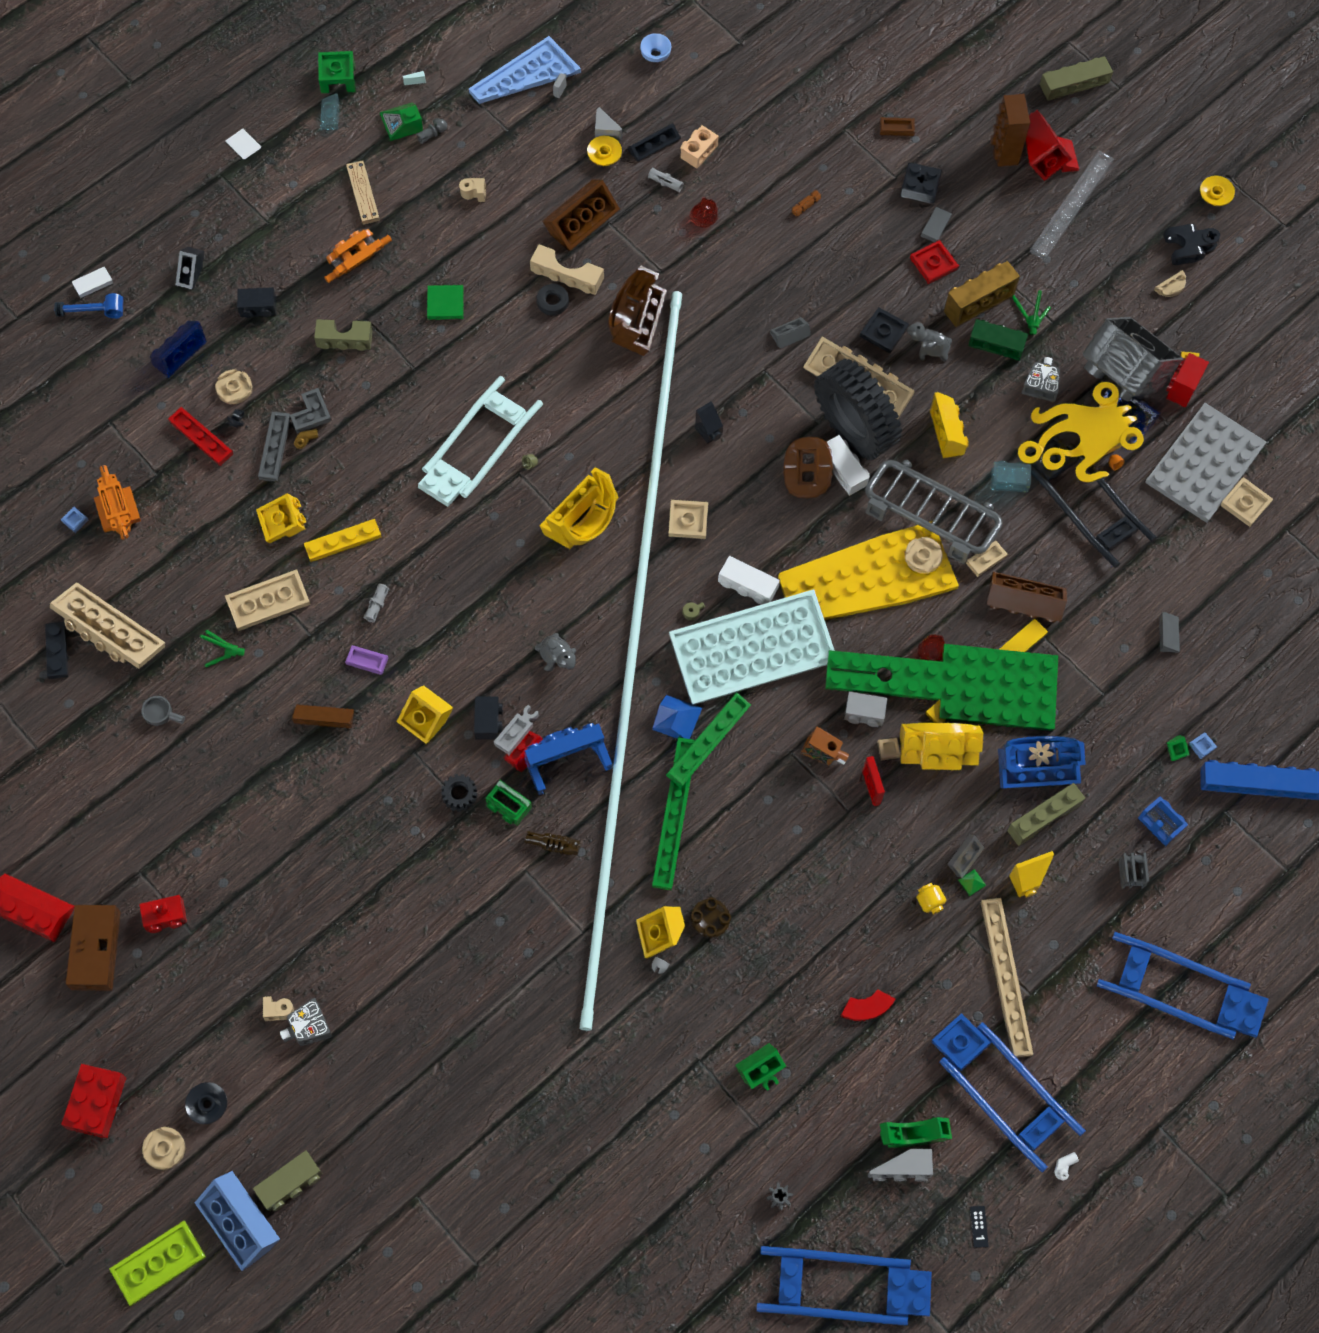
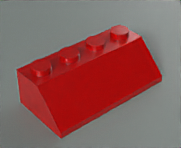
M3 874L0 877V917L55 942L75 906L12 876Z

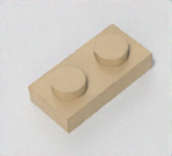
M994 541L986 552L975 554L967 560L966 564L979 577L1004 560L1008 554L997 541Z

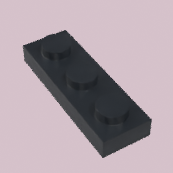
M65 622L45 624L47 677L49 679L69 677Z

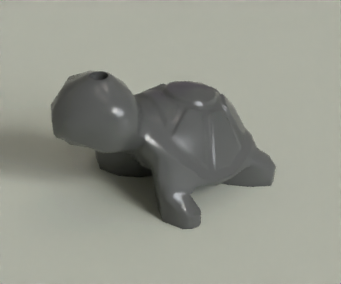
M919 322L907 328V332L913 340L922 342L919 352L920 360L923 361L925 355L940 357L944 362L947 361L952 343L951 338L935 330L925 329L923 324Z
M558 633L544 638L541 643L535 646V650L540 652L542 659L547 663L544 667L545 671L553 670L556 662L560 668L572 670L575 667L576 649H571L568 643L559 637Z

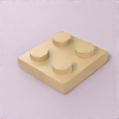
M1243 477L1221 502L1220 506L1251 527L1269 506L1273 498Z
M671 500L668 536L706 539L708 502Z

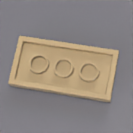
M297 570L225 596L238 631L310 605Z

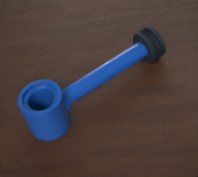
M115 293L107 294L104 303L65 305L64 302H55L54 311L57 317L65 316V312L104 310L105 316L109 318H120L123 316V297Z

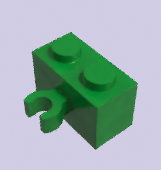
M770 1043L735 1065L742 1079L751 1089L762 1084L767 1091L770 1090L767 1085L768 1081L773 1080L776 1085L779 1084L774 1074L786 1067L779 1052Z

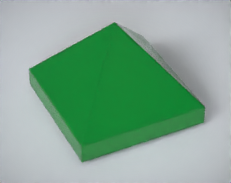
M975 869L958 880L969 896L986 886Z

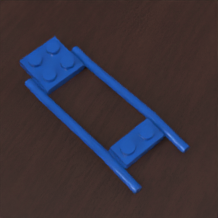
M1117 932L1114 933L1113 940L1131 945L1132 947L1119 986L1099 979L1097 987L1137 1000L1231 1039H1234L1236 1031L1257 1038L1268 998L1249 992L1251 983L1230 977L1153 944ZM1151 953L1229 984L1216 1024L1138 993Z
M961 1013L932 1039V1043L945 1055L939 1063L1042 1173L1048 1166L1033 1151L1046 1141L1064 1122L1080 1137L1086 1132L983 1022L976 1028ZM991 1043L995 1045L1050 1106L1027 1126L1019 1136L1012 1131L960 1073Z
M761 1246V1255L782 1256L779 1305L757 1303V1312L908 1326V1315L930 1317L932 1272L910 1270L911 1260ZM803 1258L889 1267L887 1315L800 1306Z

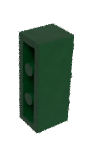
M976 319L968 346L1020 361L1028 334L1021 330H1013L1003 325H995L985 320Z

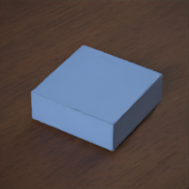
M75 507L61 519L62 523L75 533L89 521Z
M1205 732L1189 743V746L1200 759L1217 748Z

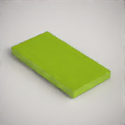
M184 1220L115 1264L109 1270L129 1306H133L204 1260L206 1256Z

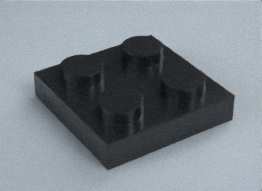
M878 307L861 331L860 337L891 354L907 331L909 324Z

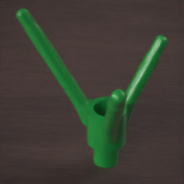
M1041 290L1038 291L1034 315L1031 316L1027 315L1015 295L1012 296V299L1024 316L1028 328H1030V335L1037 334V329L1042 319L1051 309L1048 306L1040 317L1038 316Z
M206 630L205 633L210 637L200 635L201 639L225 648L223 656L206 663L205 667L231 658V656H244V648H238V645L226 642L209 630Z

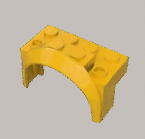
M596 467L591 471L592 476L588 475L539 525L545 536L569 549L574 545L586 544L599 536L606 529L614 514L616 500L619 497L610 475ZM595 504H599V505L603 506V507L605 508V510L602 509V508H600V507H598V506H596ZM591 506L590 510L585 515V517L579 523L572 526L577 521V519Z

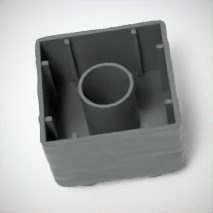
M1131 317L1106 318L1103 325L1083 351L1084 358L1088 360L1084 368L1091 375L1099 379L1107 375L1115 382V386L1119 391V397L1126 401H1130L1133 396L1143 399L1145 395L1158 393L1183 361L1179 354Z

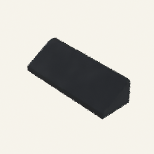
M674 123L627 147L634 159L639 162L676 142L681 137Z

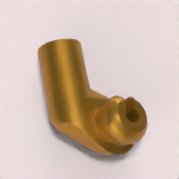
M317 429L300 432L294 441L295 447L302 449L309 440L319 438Z

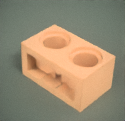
M702 125L698 130L693 131L688 141H684L681 145V159L697 169L718 147L719 136Z

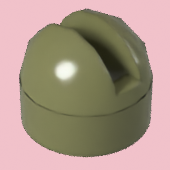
M527 454L522 457V465L525 469L529 470L537 466L538 459L535 455Z

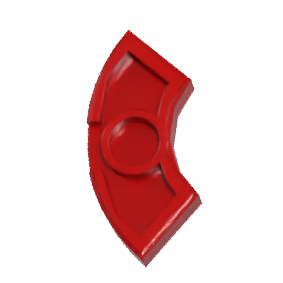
M878 989L872 996L866 999L850 997L841 1017L853 1021H866L879 1017L892 1006L895 998Z

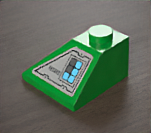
M414 103L379 112L390 141L423 131L422 118Z

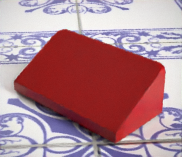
M1058 137L1073 158L1061 168L1062 172L1079 171L1072 140Z
M529 731L510 755L506 754L503 757L504 760L518 771L523 772L527 767L525 750L532 744H539L543 740L542 737Z

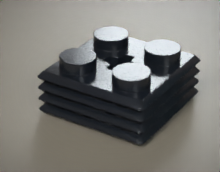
M909 162L900 196L933 204L942 170Z

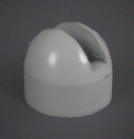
M655 957L652 969L655 972L658 967L660 968L658 974H662L668 969L670 964Z

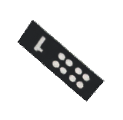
M971 1206L974 1247H989L985 1206Z

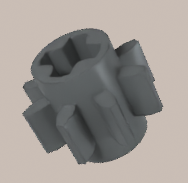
M777 1183L775 1190L771 1187L769 1188L772 1196H768L766 1200L772 1201L771 1208H774L776 1205L782 1211L784 1204L787 1206L791 1205L787 1199L791 1198L793 1194L787 1192L788 1185L783 1188ZM777 1192H780L782 1196H785L783 1197L782 1202H780L778 1198H775Z

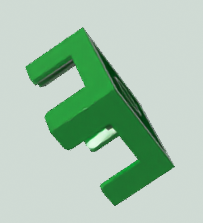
M353 51L318 52L321 94L330 93V84H346L347 92H356Z

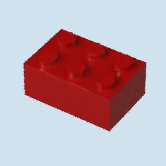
M81 1064L61 1125L67 1130L107 1139L126 1077L120 1072Z

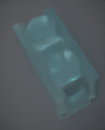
M1006 461L994 462L991 469V490L1028 493L1031 485V464L1023 462L1007 463Z

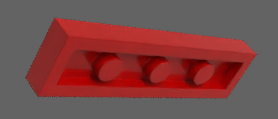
M182 407L168 418L175 428L219 466L233 455V451Z

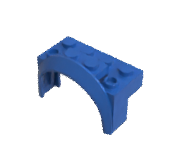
M587 724L582 727V730L572 729V727L543 737L539 744L535 743L527 747V750H525V762L538 796L544 794L543 790L546 789L538 767L548 762L591 747L597 753L605 771L612 768V762L605 747L604 735L599 724Z
M1061 736L1023 737L1007 741L1001 749H998L1000 788L1080 784V765H1085L1084 743L1074 738ZM1037 741L1041 743L1042 748L1044 745L1050 744L1047 751L1053 752L1054 755L1047 757L1049 764H1045L1042 761L1040 765L1052 766L1024 768V766H1037L1036 759L1029 760V757L1034 754L1029 750V747L1037 749ZM1056 748H1058V762L1056 761Z

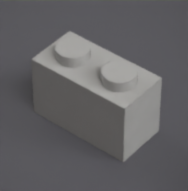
M849 692L844 720H848V722L853 724L866 723L871 727L882 726L885 718L887 698Z

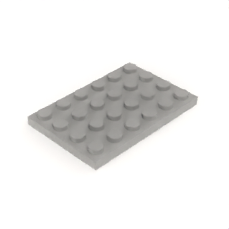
M1204 403L1146 479L1145 483L1208 523L1220 507L1221 502L1231 492L1267 442L1207 403Z

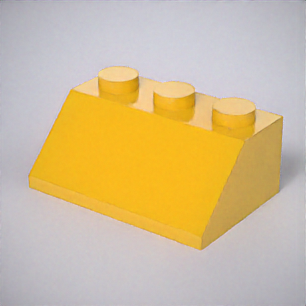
M939 392L934 393L930 414L943 458L964 455L968 447L967 436L964 437L963 434L964 425L963 421L959 420V407L955 405L953 398Z

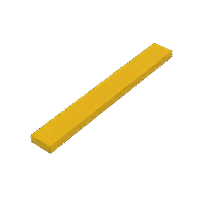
M1034 619L1004 644L1000 650L1027 652L1047 635L1048 631ZM940 700L925 713L934 723H944L946 719H939Z

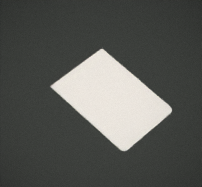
M241 129L226 140L243 159H246L261 148L244 129Z

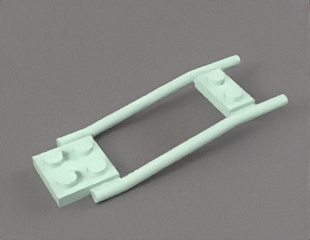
M499 376L475 402L435 455L422 468L428 474L418 483V488L447 507L459 494L467 498L519 431L543 406L541 400H537L526 412L524 408L496 391L505 381L502 376ZM482 405H485L487 409L515 426L471 481L468 476L450 466L441 458Z

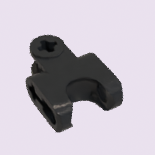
M1195 224L1170 227L1163 233L1165 242L1176 243L1182 247L1173 252L1171 256L1173 265L1201 261L1204 259L1206 252H1212L1216 249L1217 242L1220 239L1218 230L1214 228L1197 230Z

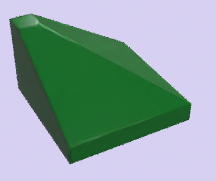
M1178 735L1166 743L1171 761L1190 755L1184 736Z

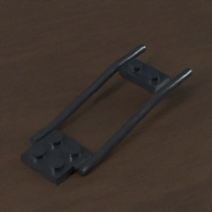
M1055 436L1047 442L1040 459L1036 463L1031 464L1034 468L1030 471V474L1046 489L1089 543L1114 568H1117L1120 562L1109 551L1137 533L1138 530L1151 542L1157 539V536L1131 512L1104 478L1096 482L1125 516L1095 538L1049 483V481L1076 464L1078 460L1082 462L1085 456H1065V462L1062 467L1057 470L1047 469L1042 461L1043 454L1050 448L1064 450L1076 448L1072 443L1065 447ZM1033 448L1025 454L1029 457L1034 456L1036 449ZM1060 455L1050 457L1052 463H1058L1061 460ZM1093 465L1086 469L1090 474L1098 472Z

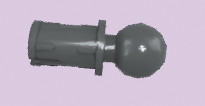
M437 119L434 122V126L429 124L428 128L416 134L417 137H420L418 138L419 142L423 144L430 138L437 137V132H445L447 130V122L444 119Z

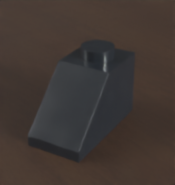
M192 247L180 250L175 285L194 289L203 268L205 251Z
M711 401L696 410L695 429L707 444L717 441L723 435V424Z

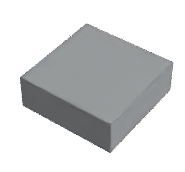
M560 73L553 85L554 97L560 98L567 86L565 74Z

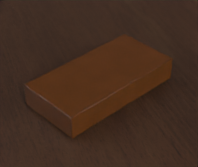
M880 117V135L914 136L915 118Z

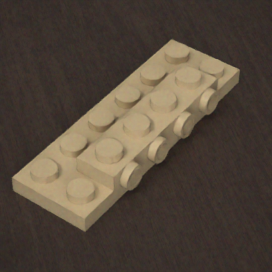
M821 337L803 368L815 376H819L840 360L850 359L852 362H857L858 366L862 365L865 368V372L869 371L873 379H877V384L879 387L882 386L884 388L883 392L890 397L889 402L894 404L895 409L893 410L900 417L915 391L897 381L899 378L892 373L887 375L882 372L883 369L880 366L868 364V360L863 356L858 355L856 357L851 354L853 351L846 346L841 348L826 338Z
M77 582L50 603V608L65 618V626L68 630L77 631L84 641L90 640L99 651L105 650L108 652L111 659L115 662L121 661L125 663L128 661L140 669L165 648L164 641Z

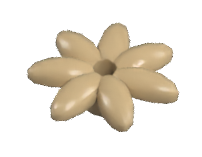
M1037 741V749L1029 747V750L1034 753L1029 757V760L1036 759L1037 766H1040L1042 761L1045 764H1049L1047 757L1054 755L1053 752L1047 751L1050 744H1046L1042 748L1041 743Z

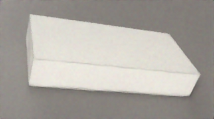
M104 266L72 281L78 295L82 298L113 284V281Z

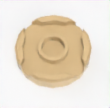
M234 369L222 373L215 384L218 397L228 404H238L248 399L253 387L250 377L245 372Z
M928 537L913 539L907 545L905 551L907 565L918 573L935 571L940 566L943 557L940 545Z
M161 1127L147 1135L143 1142L142 1152L150 1166L159 1170H167L179 1164L184 1157L185 1142L181 1134L173 1128Z

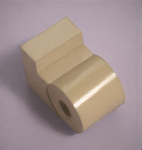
M485 178L461 180L459 187L461 196L464 199L478 198V202H485Z
M271 996L263 997V1018L265 1021L287 1020V1016L294 1012V1006L288 999L283 998L273 1002Z

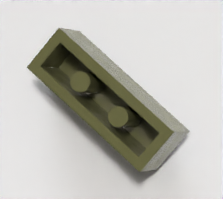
M305 1150L255 1186L253 1190L269 1212L272 1210L276 1212L285 1205L284 1202L290 1197L294 1199L299 1196L305 1186L308 1184L312 1186L320 1180L319 1176L323 1173L307 1150Z

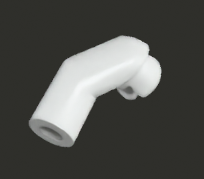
M1075 1152L1057 1160L1054 1171L1056 1178L1066 1180L1069 1177V1166L1079 1162Z

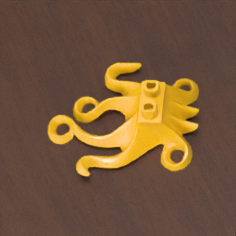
M1101 382L1093 390V397L1100 405L1099 407L1059 404L1042 414L1039 413V407L1035 408L1031 413V419L1034 423H1045L1061 414H1068V419L1049 428L1042 435L1038 444L1033 441H1026L1021 444L1018 449V456L1026 464L1036 463L1040 459L1045 445L1053 436L1066 431L1077 433L1081 441L1075 449L1050 448L1043 454L1042 461L1047 469L1057 470L1063 466L1065 456L1078 457L1083 455L1085 459L1076 467V476L1082 482L1091 483L1108 476L1109 473L1099 471L1089 475L1086 474V469L1097 463L1105 455L1122 446L1127 450L1140 448L1144 438L1138 428L1128 427L1137 418L1134 416L1123 417L1131 409V406L1117 407L1119 398L1117 387L1110 382ZM1104 388L1112 391V395L1109 398L1101 396V391ZM1132 437H1137V441L1134 444L1127 443ZM1033 447L1036 449V454L1031 457L1025 454L1026 449ZM1060 455L1061 460L1058 463H1052L1050 457Z

